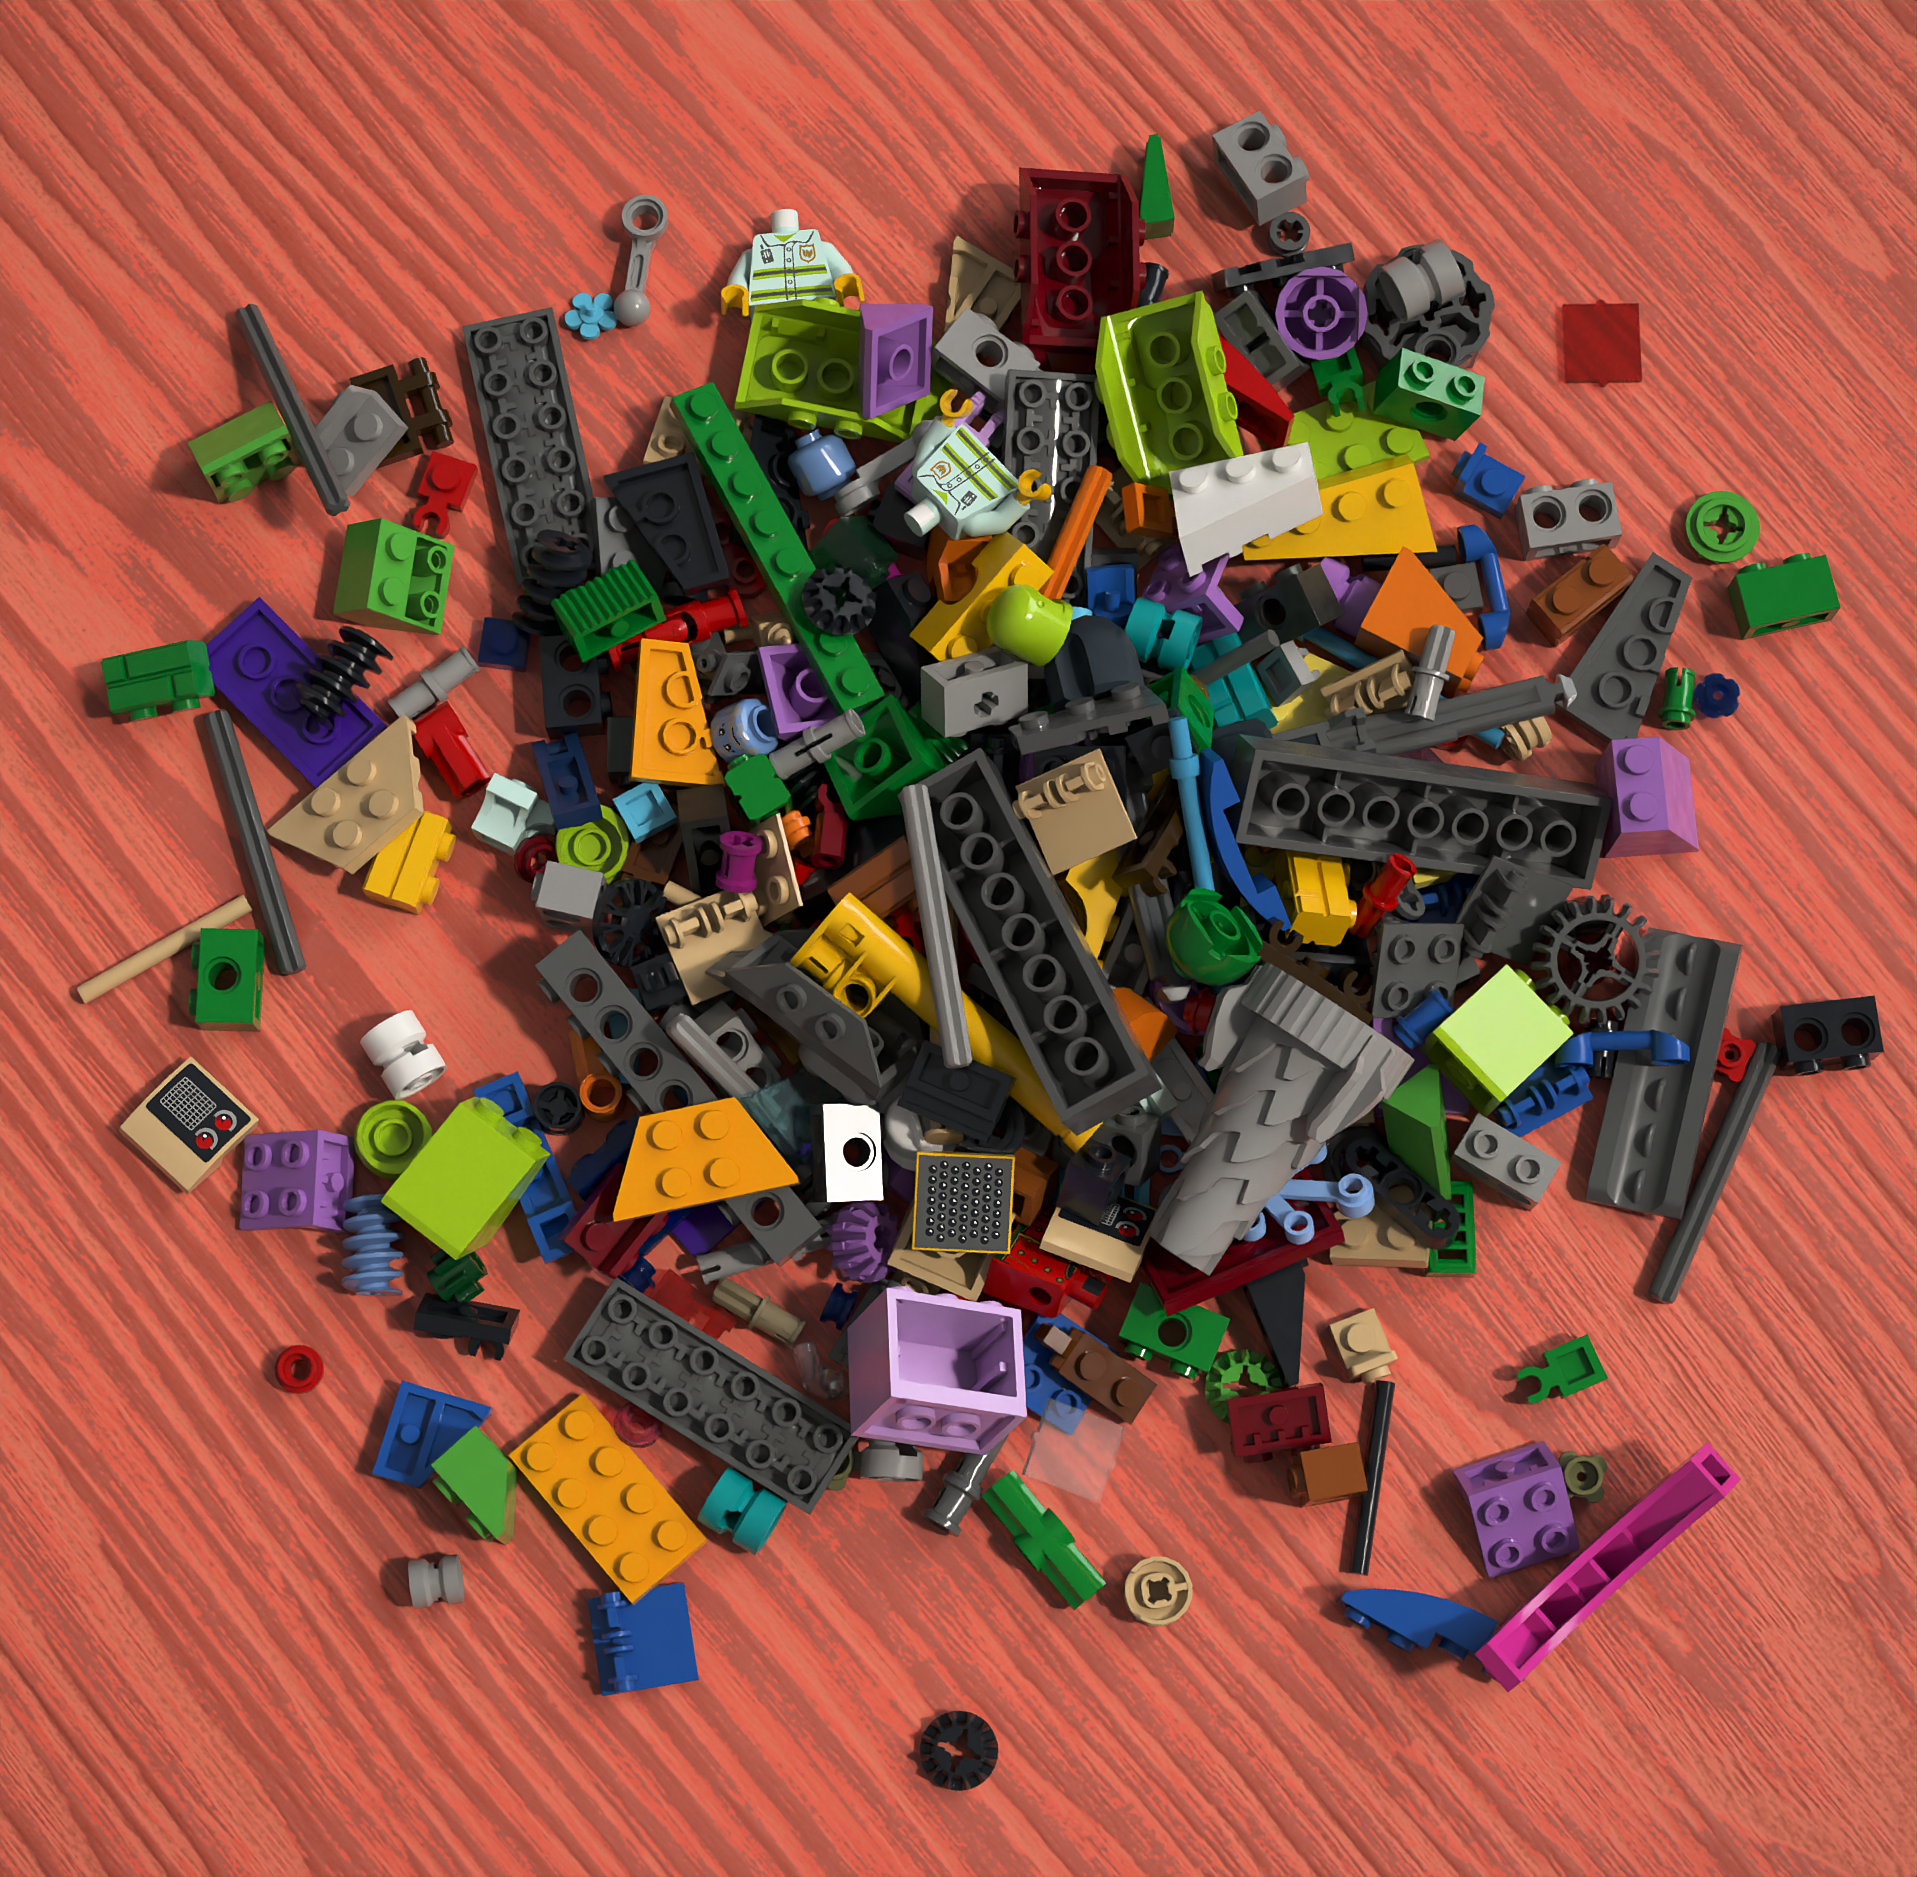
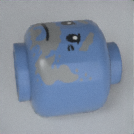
M818 428L794 441L798 449L790 454L787 462L804 495H817L819 500L822 501L833 496L841 488L851 483L850 477L854 475L856 465L842 437L835 433L822 436Z
M756 698L743 699L724 707L715 714L711 722L710 734L714 748L728 763L746 753L751 756H755L758 753L768 756L776 750L780 742V738L776 734L770 707L765 702Z

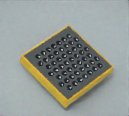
M917 1150L912 1250L1010 1254L1015 1156L1010 1154Z

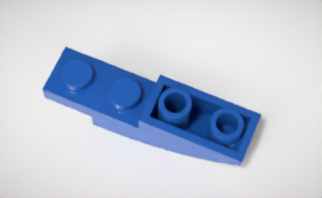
M1363 1589L1345 1591L1341 1593L1337 1600L1338 1604L1346 1608L1342 1614L1344 1617L1365 1629H1369L1371 1623L1389 1632L1385 1639L1386 1641L1410 1654L1414 1648L1421 1651L1428 1649L1433 1637L1436 1636L1441 1639L1438 1648L1461 1661H1464L1466 1656L1469 1655L1481 1662L1475 1653L1491 1637L1498 1624V1621L1474 1609L1447 1599L1417 1592L1396 1589ZM1483 1667L1481 1672L1490 1677Z

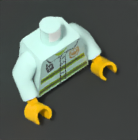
M781 209L772 212L770 215L772 233L754 236L753 247L742 252L728 278L727 286L721 291V314L726 315V311L729 308L737 307L742 309V316H748L750 311L752 321L755 305L798 299L813 301L816 297L833 299L840 304V307H844V299L846 297L857 296L860 302L865 301L861 278L853 273L851 266L834 245L821 241L818 230H799L797 211Z
M950 389L942 395L940 408L943 415L934 418L919 443L911 468L913 476L911 495L918 504L904 514V519L909 528L920 537L937 524L954 540H959L967 535L978 537L1003 534L1030 509L1029 502L1031 500L1044 501L1048 499L1052 491L1051 486L1044 483L1037 491L1032 492V483L1041 476V472L1029 469L1023 472L1019 480H1017L963 423L956 428L954 425L955 420L967 417L972 412L973 404L971 400L966 399L961 409L954 413L951 408V401L958 392L955 389Z

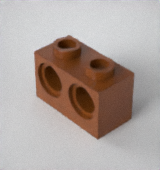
M1358 1442L1300 1452L1292 1460L1293 1465L1290 1466V1469L1286 1470L1291 1498L1300 1497L1302 1508L1359 1498L1368 1491Z

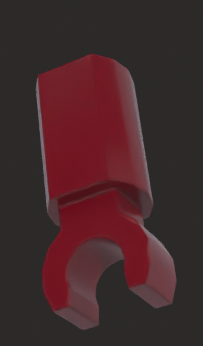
M821 784L815 797V807L819 814L815 819L811 861L815 867L836 870L844 864L848 818L846 817L847 813L842 802H831L826 795L827 785Z

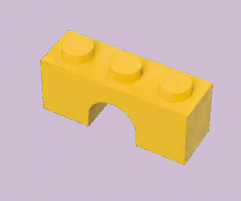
M1007 531L1003 534H996L971 563L978 570V579L968 595L952 605H947L939 600L909 634L912 639L938 662L988 649L993 644V641L988 636L986 630V618L995 597L1003 589L1014 584L1029 585L1038 591L1054 573L1024 543Z

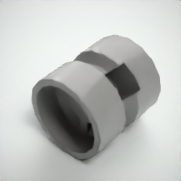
M1440 239L1414 250L1412 260L1400 257L1380 267L1378 270L1383 293L1393 312L1403 322H1408L1428 312L1431 301H1436L1442 305L1462 295L1465 290L1459 266L1451 251Z
M863 1437L869 1442V1446L861 1450V1479L892 1482L922 1481L923 1453L917 1449V1445Z

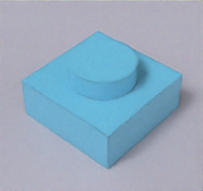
M644 782L612 799L614 806L636 844L678 822L677 816L658 784Z

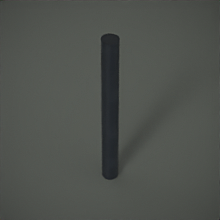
M1376 1380L1364 1463L1368 1491L1359 1498L1349 1573L1368 1576L1395 1390V1383Z

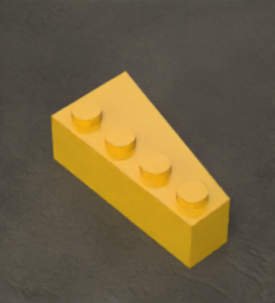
M1407 454L1317 480L1323 510L1322 515L1272 539H1269L1267 534L1242 545L1244 560L1399 554L1403 546L1412 550L1413 553L1437 552L1414 462Z

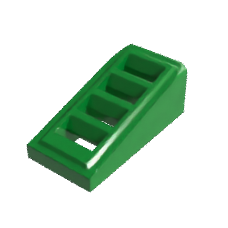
M1158 134L1149 135L1144 158L1139 218L1145 220V240L1171 236L1174 230L1175 217L1161 137H1158Z
M1451 1181V1195H1462V1204H1452L1459 1214H1462V1222H1460L1458 1232H1462V1241H1454L1449 1247L1444 1249H1430L1428 1268H1425V1277L1473 1278L1476 1275L1472 1181ZM1432 1222V1230L1437 1227L1444 1229L1446 1223ZM1438 1251H1462L1463 1259H1438Z

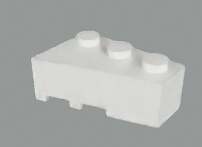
M1308 442L1169 472L1179 539L1189 577L1202 572V564L1227 553L1229 558L1242 553V545L1265 534H1267L1269 539H1272L1323 514Z

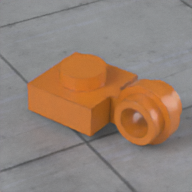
M1136 482L1122 488L1124 515L1128 533L1159 540L1165 537L1179 538L1174 502H1169L1167 489Z
M794 809L781 817L789 851L808 861L813 848L814 834L810 830L813 824L808 816L802 817L800 812Z

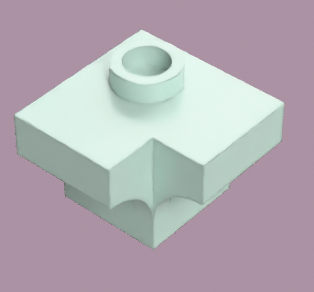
M494 773L486 788L484 802L471 827L476 839L513 857L518 846L527 838L539 834L555 836L557 831L549 804L539 799L534 788L519 780H509Z

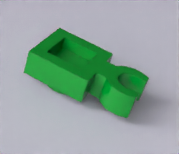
M1354 346L1336 358L1320 361L1309 359L1320 398L1328 396L1330 411L1334 417L1341 416L1339 405L1344 401L1355 402L1358 411L1365 409L1364 395L1361 388L1365 386L1364 377Z
M1588 1334L1543 1353L1541 1356L1546 1368L1541 1369L1529 1366L1523 1368L1514 1376L1516 1382L1526 1377H1532L1539 1384L1538 1392L1525 1399L1527 1405H1534L1544 1400L1553 1387H1556L1560 1398L1563 1399L1608 1379Z

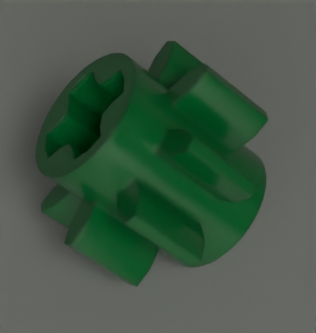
M442 1249L430 1256L436 1267L427 1272V1277L434 1290L444 1301L449 1302L456 1297L459 1303L463 1301L468 1303L485 1291L479 1280L486 1276L488 1272L483 1261L475 1251L458 1260L452 1258Z

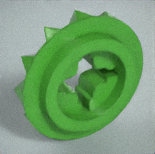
M1728 491L1711 492L1699 498L1690 508L1684 524L1686 526L1687 543L1693 546L1699 558L1712 560L1716 565L1725 562L1737 563L1752 551L1760 534V522L1753 506L1742 496ZM1722 512H1724L1726 527L1732 528L1736 532L1728 533L1723 542L1719 544L1717 531L1709 529L1707 526L1715 525Z
M1247 1349L1237 1350L1224 1354L1211 1366L1205 1380V1396L1212 1412L1223 1422L1229 1424L1225 1397L1238 1395V1392L1230 1391V1388H1223V1385L1237 1383L1240 1375L1243 1373V1368H1247L1246 1375H1249V1383L1264 1388V1391L1282 1389L1279 1370L1275 1368L1265 1355Z

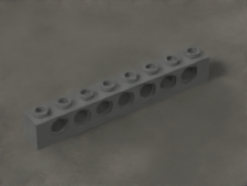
M580 929L535 965L543 976L536 982L553 1004L560 999L564 1001L572 1011V1014L566 1018L568 1023L583 1041L590 1036L594 1038L602 1048V1051L596 1057L613 1078L622 1073L628 1080L632 1088L626 1094L643 1115L650 1110L654 1114L665 1112L664 1098L673 1089H683L687 1092L689 1097L687 1107L719 1100ZM583 979L596 980L598 983L596 996L588 1002L577 1001L574 996L576 985ZM615 1015L625 1016L628 1020L627 1032L618 1039L607 1038L604 1034L606 1021ZM644 1052H653L658 1057V1067L649 1076H639L634 1071L635 1059ZM790 1187L723 1200L716 1204L734 1227L742 1221L752 1233L753 1237L747 1243L764 1264L773 1259L781 1267L825 1231ZM764 1200H773L778 1203L780 1208L777 1221L769 1226L757 1224L754 1218L756 1206Z

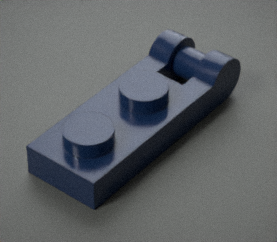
M577 732L564 734L563 740L547 744L545 739L531 742L534 760L556 830L578 827L603 819L600 802Z

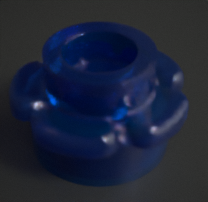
M1720 673L1707 675L1703 680L1704 682L1699 683L1694 691V699L1699 710L1710 718L1732 715L1739 706L1737 698L1740 696V689L1738 684L1731 678H1724V675ZM1715 692H1720L1722 698L1717 700L1714 698L1713 694Z
M640 1254L633 1267L617 1277L642 1294L649 1287L651 1289L656 1287L654 1280L651 1278L656 1273V1270Z

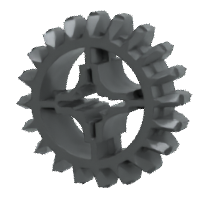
M1586 896V911L1584 912L1580 911L1575 900L1568 901L1567 909L1571 917L1566 919L1561 912L1554 910L1550 915L1559 925L1554 931L1546 925H1541L1538 929L1542 935L1550 937L1548 944L1545 945L1539 942L1532 944V950L1545 953V961L1531 962V969L1538 971L1546 969L1548 975L1535 981L1536 987L1541 989L1552 984L1554 990L1545 998L1547 1004L1552 1005L1561 997L1564 998L1565 1002L1561 1006L1563 1013L1568 1017L1574 1007L1578 1006L1577 1021L1583 1024L1588 1021L1590 1010H1595V1018L1600 1025L1606 1024V1009L1611 1008L1617 1020L1624 1019L1625 1012L1621 1004L1625 1001L1632 1009L1639 1010L1642 1005L1633 994L1639 990L1641 993L1651 996L1654 991L1651 986L1642 983L1644 976L1659 978L1660 970L1647 967V959L1656 960L1661 958V951H1646L1644 945L1657 939L1656 933L1651 931L1640 936L1638 930L1647 922L1645 916L1640 915L1631 923L1628 922L1627 918L1632 911V906L1628 903L1623 904L1617 914L1612 913L1615 905L1614 898L1605 897L1602 910H1597L1595 897ZM1604 920L1610 922L1605 931L1601 932L1600 936L1590 944H1584L1567 935L1574 927L1587 921ZM1622 931L1628 937L1634 952L1632 973L1622 967L1614 956V949L1619 941L1617 938ZM1559 947L1571 954L1578 964V971L1573 979L1574 983L1570 990L1562 981L1558 971L1557 955ZM1575 947L1583 951L1597 952L1600 947H1604L1603 950H1605L1607 955L1602 958L1608 959L1607 965L1615 969L1616 973L1608 969L1595 968L1591 973H1588L1589 971L1585 965L1589 964V962H1584L1585 955L1576 951ZM1608 976L1625 985L1617 993L1604 999L1588 1000L1582 998L1586 990L1591 988L1592 984L1601 977Z

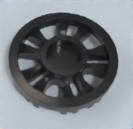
M634 877L620 879L605 890L596 905L592 921L594 943L601 956L614 965L632 967L654 958L653 953L656 950L661 951L663 949L662 943H665L655 917L670 912V908L665 907L667 898L662 897L664 892L658 890L649 881ZM620 892L623 903L617 907L612 902V899ZM646 893H648L650 898L644 904ZM605 913L612 914L611 923L604 922ZM612 932L615 939L607 946L604 935ZM644 938H646L649 941L647 944L643 940ZM636 945L638 954L633 956V950Z

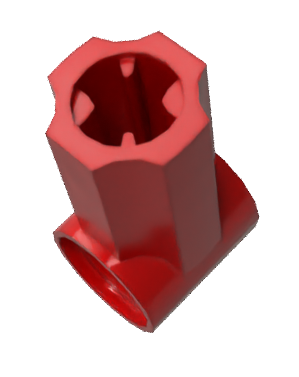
M448 701L413 720L416 725L417 734L412 736L427 760L432 759L457 801L471 797L490 782L491 778L487 773V769L466 739L469 736Z

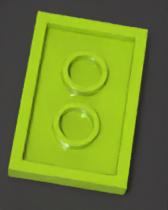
M1376 381L1361 387L1365 401L1364 410L1358 411L1356 403L1353 401H1344L1339 405L1341 416L1334 417L1330 411L1329 401L1326 400L1294 413L1295 418L1287 445L1309 443L1317 480L1407 454L1414 462V466L1428 461L1430 453L1418 428L1373 413Z

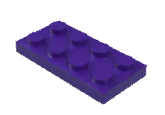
M260 597L206 645L210 662L209 670L212 673L214 686L315 789L388 728L357 695L356 697L359 701L356 704L344 699L339 702L347 714L345 718L331 713L328 716L335 729L334 731L322 726L301 708L291 691V687L294 683L308 686L303 677L306 669L321 672L315 663V658L318 655Z

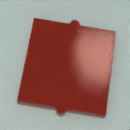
M1600 299L1596 304H1563L1565 383H1598L1600 387H1606L1608 383H1641L1639 303L1605 304V301Z

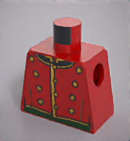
M1041 1211L1040 1216L1031 1227L1022 1223L1016 1227L1011 1234L1010 1254L996 1253L991 1259L983 1292L1048 1318L1058 1317L1071 1299L1096 1310L1108 1289V1284L1088 1274L1090 1267L1039 1248L1052 1218L1046 1211Z

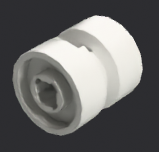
M412 1010L403 1011L386 1019L371 1029L360 1041L361 1046L373 1065L384 1067L381 1077L396 1100L404 1099L421 1091L443 1075L448 1068L433 1044H424L423 1041L427 1033Z

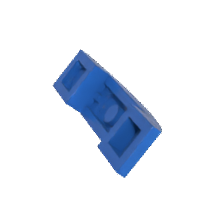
M1207 747L1201 750L1199 754L1201 774L1197 776V783L1209 849L1223 875L1236 892L1265 919L1269 920L1272 917H1276L1283 921L1284 925L1281 930L1285 931L1291 928L1292 925L1276 886L1261 872L1252 877L1249 874L1223 811L1240 802V799L1223 758Z
M518 1071L474 1089V1093L479 1099L484 1097L500 1106L504 1111L503 1117L515 1127H525L535 1133L542 1141L541 1147L551 1154L519 1200L545 1264L574 1253L572 1249L557 1237L577 1211Z

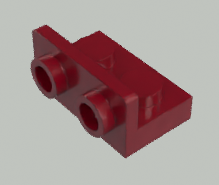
M616 1162L557 1237L595 1270L612 1279H616L619 1274H624L633 1267L639 1257L638 1250L649 1236H654L662 1230L669 1218V1214L666 1212L619 1223L614 1222L613 1212L626 1168L620 1162Z
M1322 1383L1225 1397L1232 1439L1230 1441L1231 1452L1235 1457H1244L1245 1463L1273 1459L1272 1452L1291 1449L1292 1455L1297 1456L1303 1451L1320 1449V1444L1332 1443L1324 1385Z

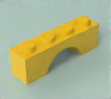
M1114 849L1061 872L1057 880L1058 887L1065 893L1074 907L1077 923L1101 970L1103 960L1098 959L1103 942L1109 943L1117 930L1120 916L1114 914L1120 896L1123 898L1128 896L1127 888L1121 889L1111 878L1118 866Z

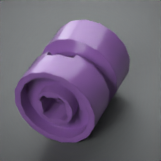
M1324 557L1321 562L1322 569L1344 612V615L1333 620L1334 628L1356 639L1359 628L1383 584L1362 573L1354 578L1350 576L1349 566L1331 557Z

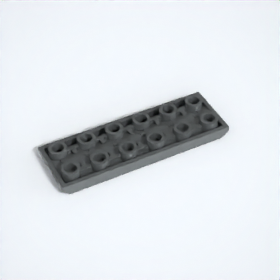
M553 308L462 326L518 588L521 587L525 579L532 578L527 574L526 569L530 563L538 562L533 558L532 550L536 546H544L538 541L537 534L546 529L569 534L584 543L592 552L593 558L592 563L586 568L587 573L595 571L590 500L594 496Z
M1008 369L1004 392L1001 463L1017 480H1019L1023 472L1029 469L1041 472V476L1032 483V492L1037 491L1044 483L1050 485L1052 491L1049 498L1044 501L1031 500L1029 502L1030 509L1007 532L1024 543L1047 564L1084 474L1090 465H1096L1100 404L1095 390L1097 375ZM1093 525L1061 600L1071 604L1072 607L1087 609L1085 567H1091Z
M1649 927L1647 932H1655L1657 939L1644 944L1646 951L1660 950L1661 958L1656 960L1647 959V967L1660 970L1659 978L1644 976L1642 983L1651 986L1654 991L1651 996L1645 995L1639 990L1633 994L1642 1006L1639 1010H1634L1629 1006L1623 1031L1655 1029L1667 1033L1689 1046L1690 1063L1678 1066L1651 1064V1049L1619 1050L1589 1178L1586 1200L1682 1221L1743 945Z
M619 1278L613 1280L563 1360L809 1515L858 1439V1436H851L850 1423Z

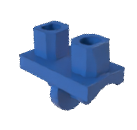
M1113 564L1085 567L1087 609L1093 612V616L1106 617L1125 631L1130 613L1135 604L1133 565Z

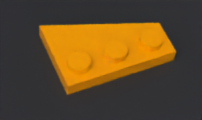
M641 638L639 642L629 781L685 787H702L723 783L724 788L726 787L722 771H719L710 734L711 728H708L701 701L703 697L689 643Z

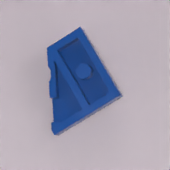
M402 1380L372 1474L421 1489L436 1473L431 1464L475 1425L479 1428L491 1416L493 1408Z

